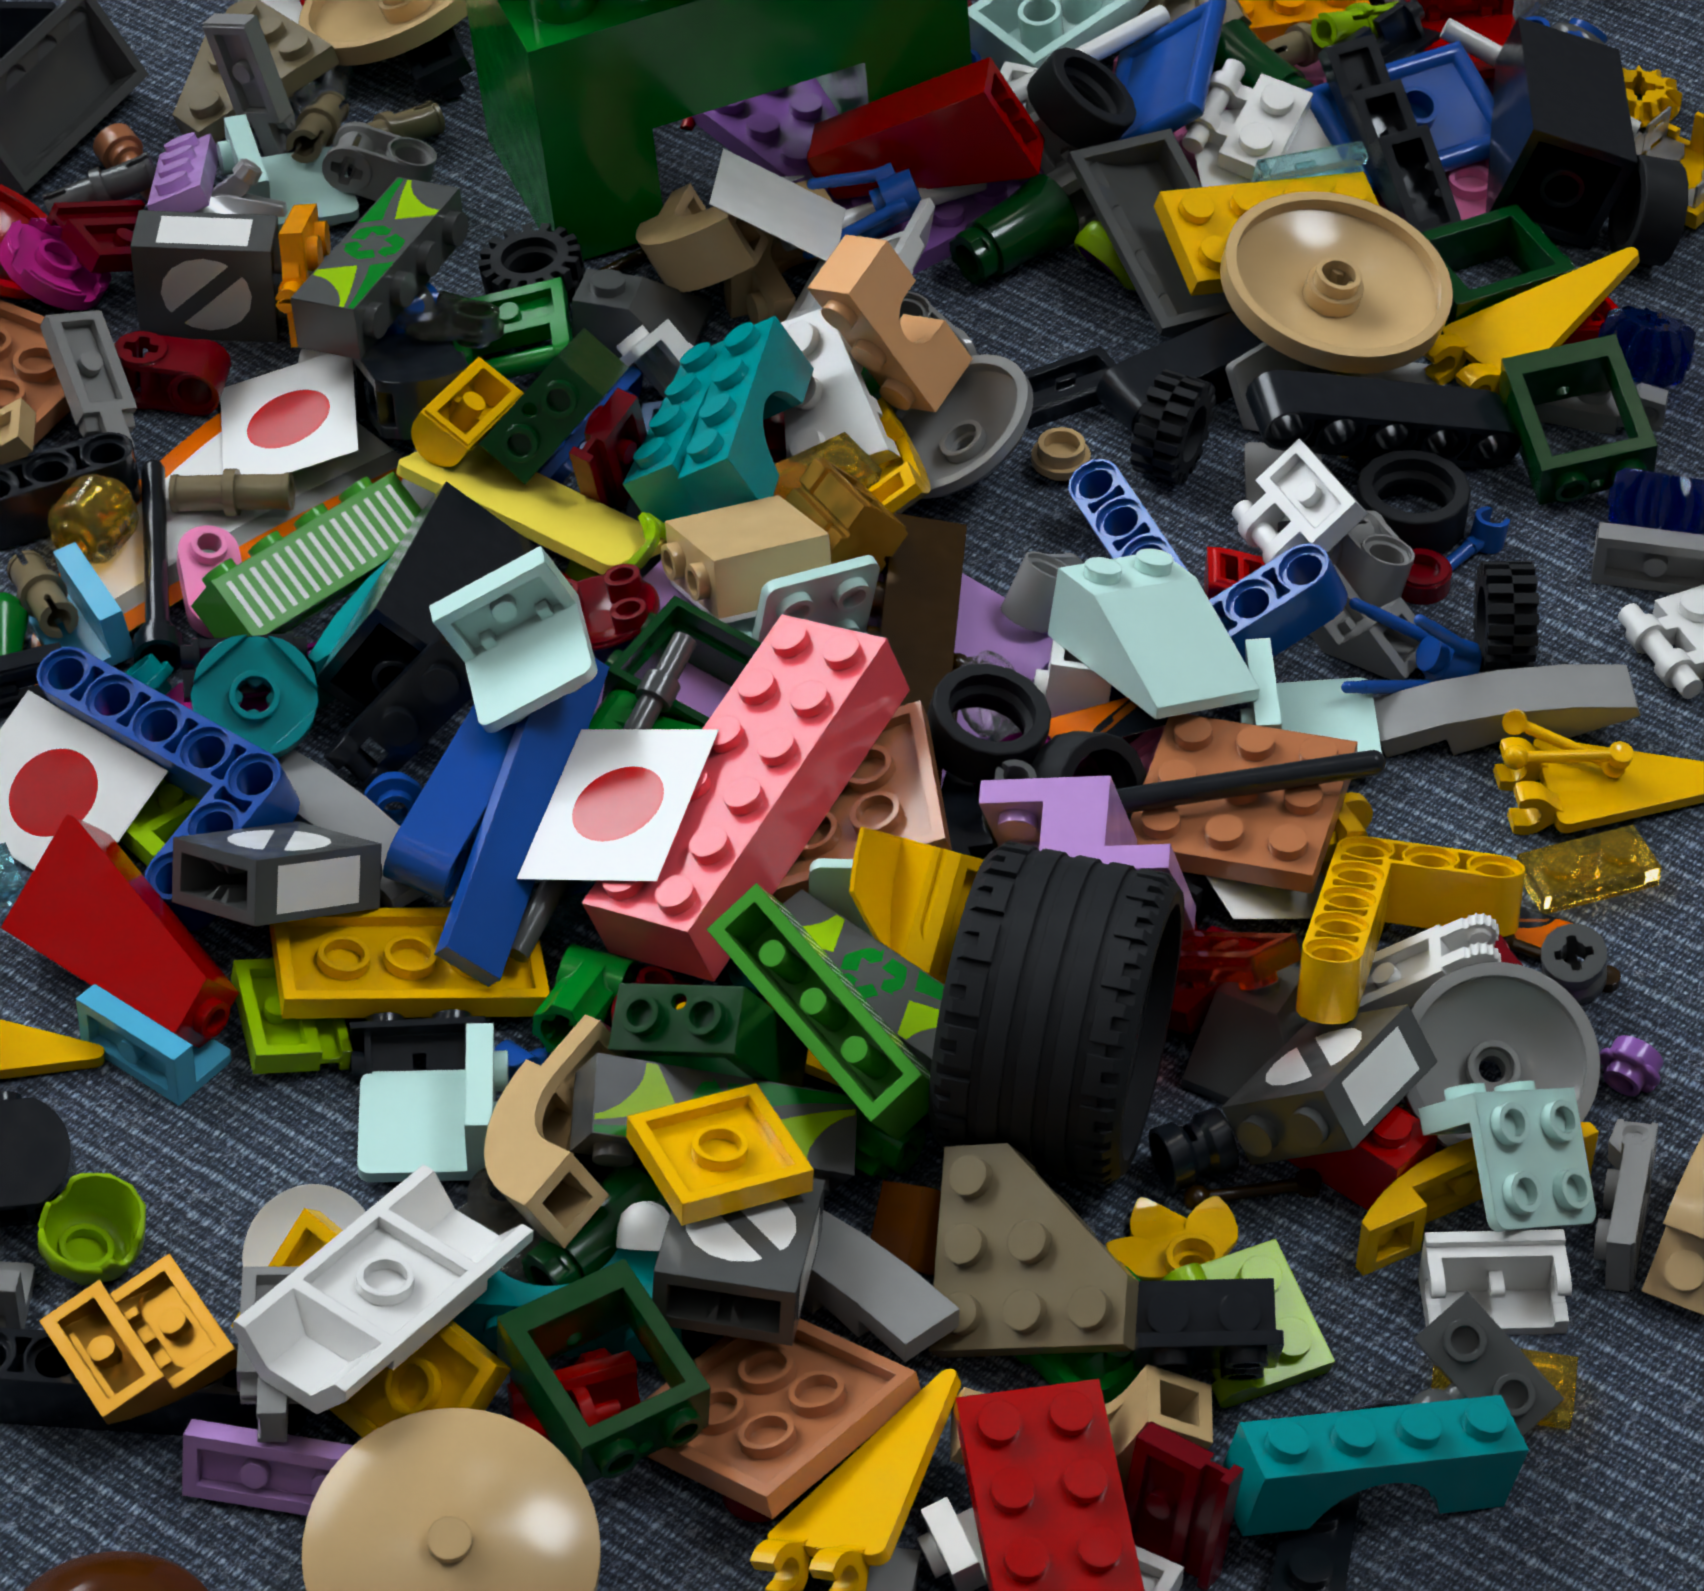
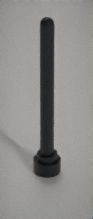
M152 459L146 461L141 468L145 623L135 633L133 638L134 663L152 653L160 663L168 661L174 668L173 672L181 667L180 645H183V636L170 622L165 468L160 461Z
M1368 750L1116 788L1127 814L1376 776L1384 770L1386 760L1381 752Z

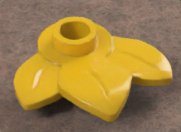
M1216 1195L1202 1201L1187 1218L1148 1198L1140 1197L1137 1199L1132 1211L1129 1226L1130 1237L1109 1241L1106 1243V1248L1117 1260L1132 1270L1140 1280L1162 1281L1164 1276L1181 1266L1190 1263L1203 1264L1228 1255L1238 1241V1226L1228 1205Z

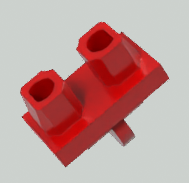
M606 1348L597 1349L581 1354L573 1366L553 1371L589 1427L641 1403L637 1387L636 1360L630 1350L612 1355ZM510 1377L511 1383L506 1384L511 1419L533 1429L552 1443Z

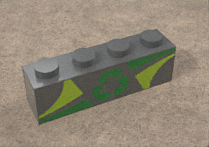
M397 177L291 297L298 348L361 360L376 341L385 335L388 327L400 313L412 303L414 297L429 279L438 273L441 265L453 251L463 244L468 231V218L462 210L460 188Z
M801 889L785 901L783 905L928 1072L931 1073L934 1040L944 984Z
M596 1053L575 1072L570 1152L591 1155L592 1161L595 1164L605 1167H627L634 1162L643 1164L626 1138L627 1116L757 1083L814 1169L813 1178L825 1180L824 1197H827L832 1191L854 1176L857 1105L847 1094Z

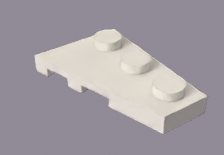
M822 308L781 322L814 368L803 403L784 411L787 472L799 479L815 458L823 457L848 474H852L901 457L894 440L887 437L880 418L883 416L878 401L869 394L861 375L863 366L852 357L850 352L851 346L839 330L831 326L821 314Z

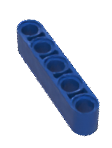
M475 705L472 706L398 829L385 859L383 876L385 878L443 901H447L451 897L462 878L517 723L510 724L497 732L488 733L478 722Z

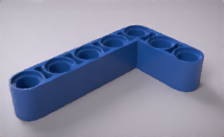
M1094 459L1082 464L1074 471L1069 479L1068 489L1070 495L1110 559L1136 555L1137 551L1141 549H1158L1169 553L1173 557V561L1187 570L1114 463L1105 459ZM1307 543L1290 548L1209 601L1245 662V639L1270 638L1272 655L1274 657L1338 616L1347 604L1348 593L1327 552L1319 545Z
M71 646L61 647L50 652L41 661L36 676L40 688L50 703L168 770V773L163 778L165 781L201 800L151 860L145 870L144 877L189 932L206 927L217 915L172 902L173 837L293 822L300 806V801L294 787L278 759L257 745L82 649Z

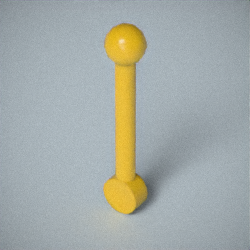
M1520 709L1509 710L1502 719V727L1510 735H1519L1523 732L1562 750H1592L1529 722L1525 712ZM1591 762L1601 766L1604 774L1611 778H1618L1626 771V768L1616 769L1608 762Z
M1622 741L1614 742L1609 749L1526 751L1522 746L1512 745L1503 753V761L1507 767L1514 770L1522 769L1527 763L1608 762L1616 769H1625L1633 759L1634 750L1628 743Z

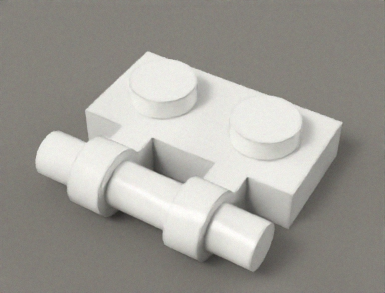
M1228 59L1221 70L1215 71L1212 74L1204 115L1186 125L1187 133L1182 140V145L1187 151L1199 154L1202 152L1206 142L1209 141L1221 147L1216 166L1255 182L1271 181L1310 109L1313 93L1261 73L1253 89L1244 86L1240 80L1245 73V66L1236 59ZM1225 108L1241 111L1234 124L1222 120L1221 115Z
M1300 439L1255 480L1266 493L1255 504L1249 500L1240 501L1234 506L1232 516L1238 523L1239 534L1248 545L1262 550L1265 564L1299 544L1312 543L1321 546L1326 552H1329L1368 515L1366 510ZM1287 516L1291 522L1278 533L1277 523Z
M1704 585L1655 600L1653 614H1645L1635 603L1623 607L1618 614V620L1626 628L1625 638L1638 653H1647L1655 663V674L1665 686L1676 688L1685 699L1698 695L1703 688L1701 679H1704Z

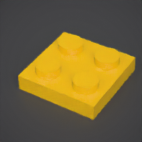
M757 1083L627 1116L626 1138L681 1226L813 1191L814 1169Z

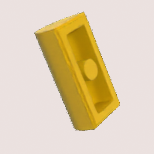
M478 357L420 411L411 428L413 444L418 453L431 464L439 467L455 466L488 435L524 393L482 358Z

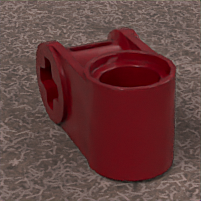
M148 331L127 333L115 343V348L138 407L137 409H156L180 412L192 416H205L212 413L218 407L232 364L230 355L218 343L207 339L163 336ZM146 348L148 352L143 357V349ZM141 386V392H137L136 388Z

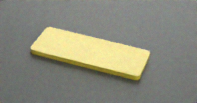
M479 444L458 464L452 467L433 465L425 460L418 451L398 461L396 471L398 476L435 494L447 481L523 537L601 575H604L607 570L616 565L626 564L646 542L642 525L638 520L538 472L524 484ZM662 537L651 558L660 554L662 545L667 544V541Z

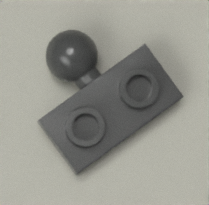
M1468 1291L1413 1339L1414 1343L1451 1384L1444 1390L1438 1388L1424 1390L1418 1393L1411 1400L1410 1404L1502 1395L1523 1437L1564 1400V1397Z

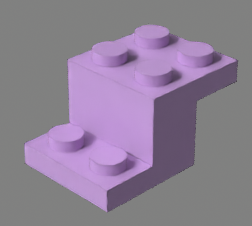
M1111 776L981 780L979 805L998 846L1010 841L1035 846L1039 851L1047 848L1067 852L1069 857L1075 858L1078 855L1100 859L1104 864L1117 862L1132 865L1136 870L1145 868L1170 873L1184 895L1183 931L1194 930L1196 905L1171 844L1137 845L1136 835Z

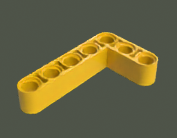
M1354 836L1341 839L1336 845L1302 944L1296 1012L1309 1021L1321 1024H1343L1352 1021L1356 1017L1385 922L1429 929L1438 924L1442 927L1460 918L1466 919L1468 915L1484 913L1487 916L1491 915L1492 919H1496V924H1499L1500 935L1507 937L1515 934L1519 925L1525 877L1524 865L1511 857L1368 836Z

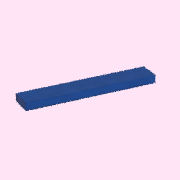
M596 658L598 671L592 681L583 685L579 690L562 696L517 722L434 955L487 987L501 980L535 880L517 879V876L581 729L589 728L610 668Z

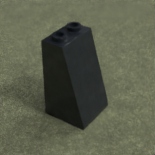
M1518 17L1495 61L1494 108L1491 122L1486 213L1517 204L1534 223L1541 227L1546 236L1590 249L1638 162L1619 49Z
M446 481L413 521L317 674L316 684L360 715L440 633L432 622L430 605L536 549L537 546Z

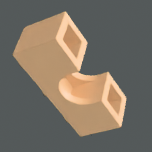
M845 234L807 289L822 307L821 314L831 326L839 330L851 346L850 352L852 357L861 366L868 369L881 387L879 390L881 396L889 404L900 410L912 408L936 413L973 358L945 320L903 314L900 318L903 299L916 280L887 240Z

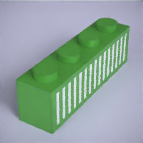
M391 472L374 483L371 482L368 476L358 480L338 497L341 501L340 504L330 510H327L323 503L315 506L293 524L296 530L282 537L278 531H274L257 542L248 551L251 557L239 565H236L233 559L230 558L208 572L202 578L206 588L191 607L214 638H228L246 634L249 637L287 633V631L293 630L359 589L369 576L392 557L413 521L422 511L396 474Z
M756 883L706 929L870 1122L898 1141L929 1112L930 1073L780 901Z

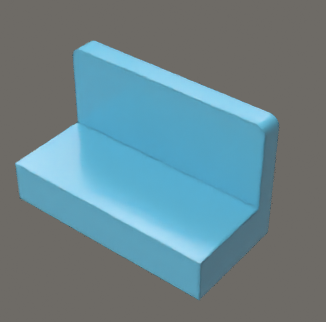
M76 542L53 551L60 576L67 586V599L78 611L79 620L76 628L70 634L63 623L57 624L63 637L51 638L41 630L37 619L29 615L28 625L41 645L59 642L61 647L73 646L88 652L111 666L134 657L132 640L121 608Z
M93 984L76 998L81 1040L101 1045L104 1048L106 1060L178 1106L232 1061L231 1050L212 1038L201 1048L193 1046L96 984Z

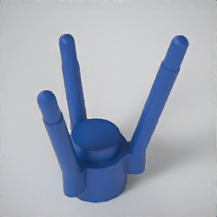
M890 162L873 170L811 178L807 181V187L814 190L877 182L879 187L869 191L876 212L843 228L840 241L845 234L861 235L876 239L896 225L910 220L920 200H922L909 168L895 173ZM803 251V257L807 260L816 257Z
M1352 598L1349 601V606L1353 610L1420 642L1416 651V665L1422 670L1426 680L1346 681L1341 686L1344 693L1392 694L1434 681L1479 673L1482 657L1478 643L1461 638L1422 614L1414 617L1415 624L1359 598Z

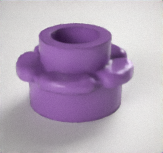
M1622 1035L1615 1039L1611 1048H1604L1600 1051V1063L1604 1065L1603 1078L1615 1091L1627 1096H1637L1640 1091L1645 1093L1652 1092L1660 1083V1075L1658 1073L1663 1066V1059L1659 1052L1645 1041L1636 1037Z

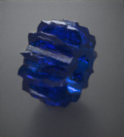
M1626 306L1608 311L1605 322L1601 324L1598 338L1616 334L1634 382L1656 385L1661 388L1683 383L1686 372L1690 370L1695 352L1696 332L1690 326H1687L1681 319L1669 317L1665 312L1651 311L1647 307L1637 309L1632 306Z
M1624 468L1616 472L1613 487H1610L1607 505H1610L1608 520L1611 523L1704 534V480L1633 468Z

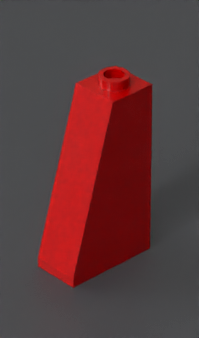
M987 57L815 123L810 148L807 152V162L815 178L873 170L891 162L895 173L909 168L917 188L934 189L1024 179L1039 175L1045 138L992 58ZM877 182L835 188L829 187L828 189L835 199L870 196L869 191L879 186Z
M67 813L0 928L91 986L93 984L98 985L193 1046L201 1048L223 1030L230 1016V1008L239 992L111 835Z

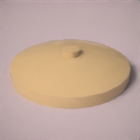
M306 0L300 13L299 25L333 46L340 62L338 65L351 66L385 60L410 51L441 35L468 14L465 0Z
M1306 191L1282 194L1262 201L1246 211L1234 224L1221 258L1220 277L1223 291L1228 303L1241 322L1254 335L1275 350L1297 361L1321 369L1344 373H1378L1393 370L1414 362L1426 354L1437 342L1444 329L1452 305L1453 290L1448 269L1429 240L1396 214L1368 201L1347 195Z
M442 1408L409 1414L375 1429L359 1440L343 1454L321 1483L312 1501L302 1540V1570L306 1591H597L601 1567V1543L595 1508L585 1484L569 1460L550 1441L526 1425L503 1415L469 1408Z

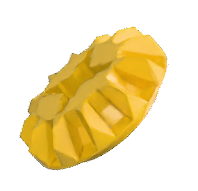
M1639 65L1635 70H1627L1622 67L1630 116L1641 121L1639 128H1646L1653 119L1669 106L1671 107L1669 121L1678 115L1681 108L1682 93L1677 90L1676 80L1662 78L1659 69L1648 72L1642 70ZM1634 93L1642 94V101L1637 100V95H1634Z

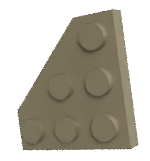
M242 0L234 3L226 10L225 14L257 15L287 97L340 63L331 44L261 0ZM205 36L172 115L182 134L194 132L198 139L211 133L216 144L225 138L224 117L236 116V113Z
M1008 1143L944 1147L934 1287L960 1309L959 1326L929 1346V1352L940 1358L1134 1351L1139 1281L1096 1238L1092 1229L1070 1205L1035 1171L1036 1168L1025 1156Z

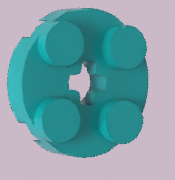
M247 634L232 636L214 646L197 666L191 691L192 710L266 750L275 758H279L295 749L306 738L313 726L318 708L315 673L306 657L295 646L281 638L269 635L268 638L260 636L247 637ZM245 684H248L253 689L260 688L264 684L271 691L266 697V703L269 708L263 712H259L256 709L249 710L248 712L243 710L239 706L243 701V695L239 689Z

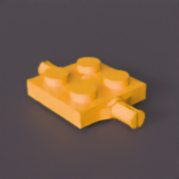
M317 203L294 205L278 233L282 282L278 287V294L275 300H278L276 307L279 311L287 314L291 348L298 347L291 297L324 261V257L330 254L331 249L329 225L327 221H319Z

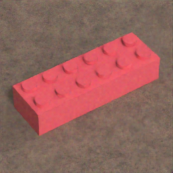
M783 614L779 617L702 728L719 729L657 882L596 881L582 901L586 912L609 953L715 982L730 957L706 929L756 883L771 895L774 894L909 693L910 688L887 638Z

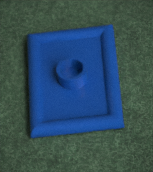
M1208 0L1119 53L1114 75L1126 87L1134 101L1137 113L1134 123L1119 140L1170 128L1172 132H1175L1204 115L1226 10V0Z
M1461 41L1385 64L1391 81L1401 79L1417 126L1428 124L1444 172L1489 159L1494 97ZM1326 82L1304 89L1313 93L1310 109L1346 172H1365L1374 195L1379 194L1349 134L1329 83Z

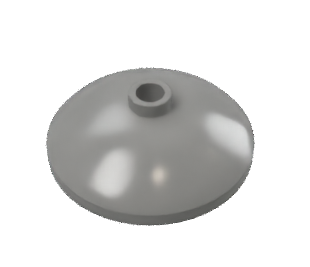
M998 355L971 356L973 359L936 413L912 408L900 410L891 406L911 439L928 475L931 491L922 499L952 495L973 486L995 471L1017 447L1026 431L1032 413L1033 390L1028 378L1016 363Z
M1507 962L1478 963L1457 969L1445 975L1431 985L1412 1007L1411 1011L1438 1061L1404 1096L1409 1110L1416 1118L1420 1119L1419 1108L1445 1101L1444 1090L1450 1087L1471 1083H1485L1486 1092L1494 1091V1087L1502 1084L1532 1080L1535 1081L1536 1089L1574 1087L1580 1122L1584 1121L1591 1109L1599 1085V1047L1595 1032L1584 1010L1576 999L1555 980L1532 968ZM1492 1061L1497 1064L1501 1071L1500 1080L1497 1082L1486 1081L1479 1072L1480 1063ZM1472 1133L1438 1135L1437 1142L1447 1148L1455 1143L1471 1138Z

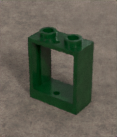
M1517 204L1421 232L1438 251L1451 278L1453 297L1445 326L1576 270L1571 259L1560 252L1547 238L1541 227L1534 223ZM1508 256L1524 274L1470 290L1454 272Z
M583 328L538 376L480 442V445L520 481L526 484L629 367L589 331Z
M1616 334L1501 359L1499 395L1520 438L1521 446L1519 451L1539 505L1555 501L1572 502L1587 494L1615 488L1631 489L1643 482L1654 480L1658 445ZM1610 389L1629 439L1552 456L1534 406Z
M674 595L658 614L649 613L640 629V634L634 637L633 642L624 652L617 649L609 656L605 663L610 668L604 682L602 701L609 692L616 689L627 690L635 694L646 671L656 668L675 632L688 634L697 643L688 663L731 687L757 651L761 642ZM676 699L668 712L660 713V716L704 727L709 720V717Z
M619 983L608 1050L615 1055L802 1087L808 1048L773 1008L745 986ZM685 996L687 998L686 1005L677 1010L675 1008L676 1001L680 997Z
M625 1258L497 1317V1357L512 1368L509 1372L512 1381L554 1446L569 1460L585 1485L602 1477L611 1479L621 1476L629 1471L639 1459L666 1446L669 1448L683 1446L697 1437L702 1429L708 1427L711 1387ZM628 1324L671 1389L589 1427L547 1361Z

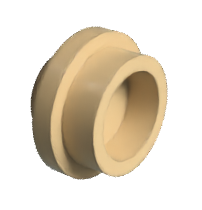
M1057 427L1046 430L1040 435L1038 442L1032 448L1031 463L1034 469L1041 475L1055 481H1067L1078 467L1090 461L1091 453L1085 444L1084 437L1079 432L1070 428Z

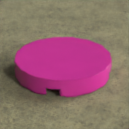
M31 218L28 224H21L20 220L11 224L0 244V263L17 285L26 293L42 302L65 310H87L98 305L112 280L110 272L98 274L90 273L89 270L85 269L78 262L77 256L60 238L63 231L60 226H50L46 222L47 218Z

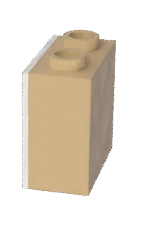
M779 495L665 521L667 544H663L661 547V561L671 585L699 609L724 623L755 617L761 589L767 582L831 564L829 533Z

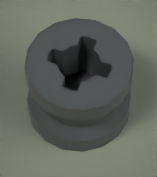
M1566 924L1557 927L1546 936L1541 947L1542 973L1564 987L1576 999L1579 1005L1592 1002L1602 993L1607 983V947L1603 937L1593 928L1583 924ZM1576 955H1577L1578 957L1583 958L1584 961H1583V962L1577 961Z

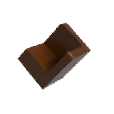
M883 1181L871 1233L873 1241L910 1266L914 1271L931 1276L935 1274L941 1191L924 1186Z

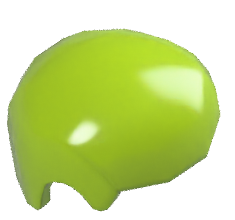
M80 1173L74 1175L69 1179L64 1190L54 1200L46 1202L43 1207L37 1233L39 1253L53 1272L82 1286L93 1284L98 1280L101 1282L115 1280L131 1268L142 1251L145 1239L146 1205L132 1184L110 1173Z

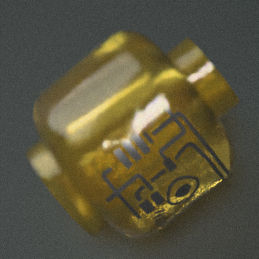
M96 474L80 476L52 506L48 516L51 539L56 549L58 550L76 542L92 565L107 563L134 534L139 523L137 506L132 499L129 489L122 482L114 478H107Z

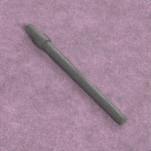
M675 632L656 668L648 669L635 691V697L638 701L623 729H652L660 713H666L670 710L681 689L678 679L697 646L696 641L691 636L683 632ZM571 880L540 881L524 911L509 954L510 958L519 962L528 961Z

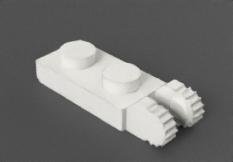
M1475 913V915H1468L1466 919L1460 918L1442 927L1438 924L1375 952L1357 1013L1405 1004L1411 1007L1431 985L1445 975L1473 964L1501 962V953H1499L1498 948H1494L1495 942L1499 941V924H1496V919H1492L1491 915Z

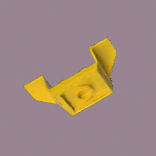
M860 826L851 870L849 893L876 940L945 985L962 913L975 876L984 859Z

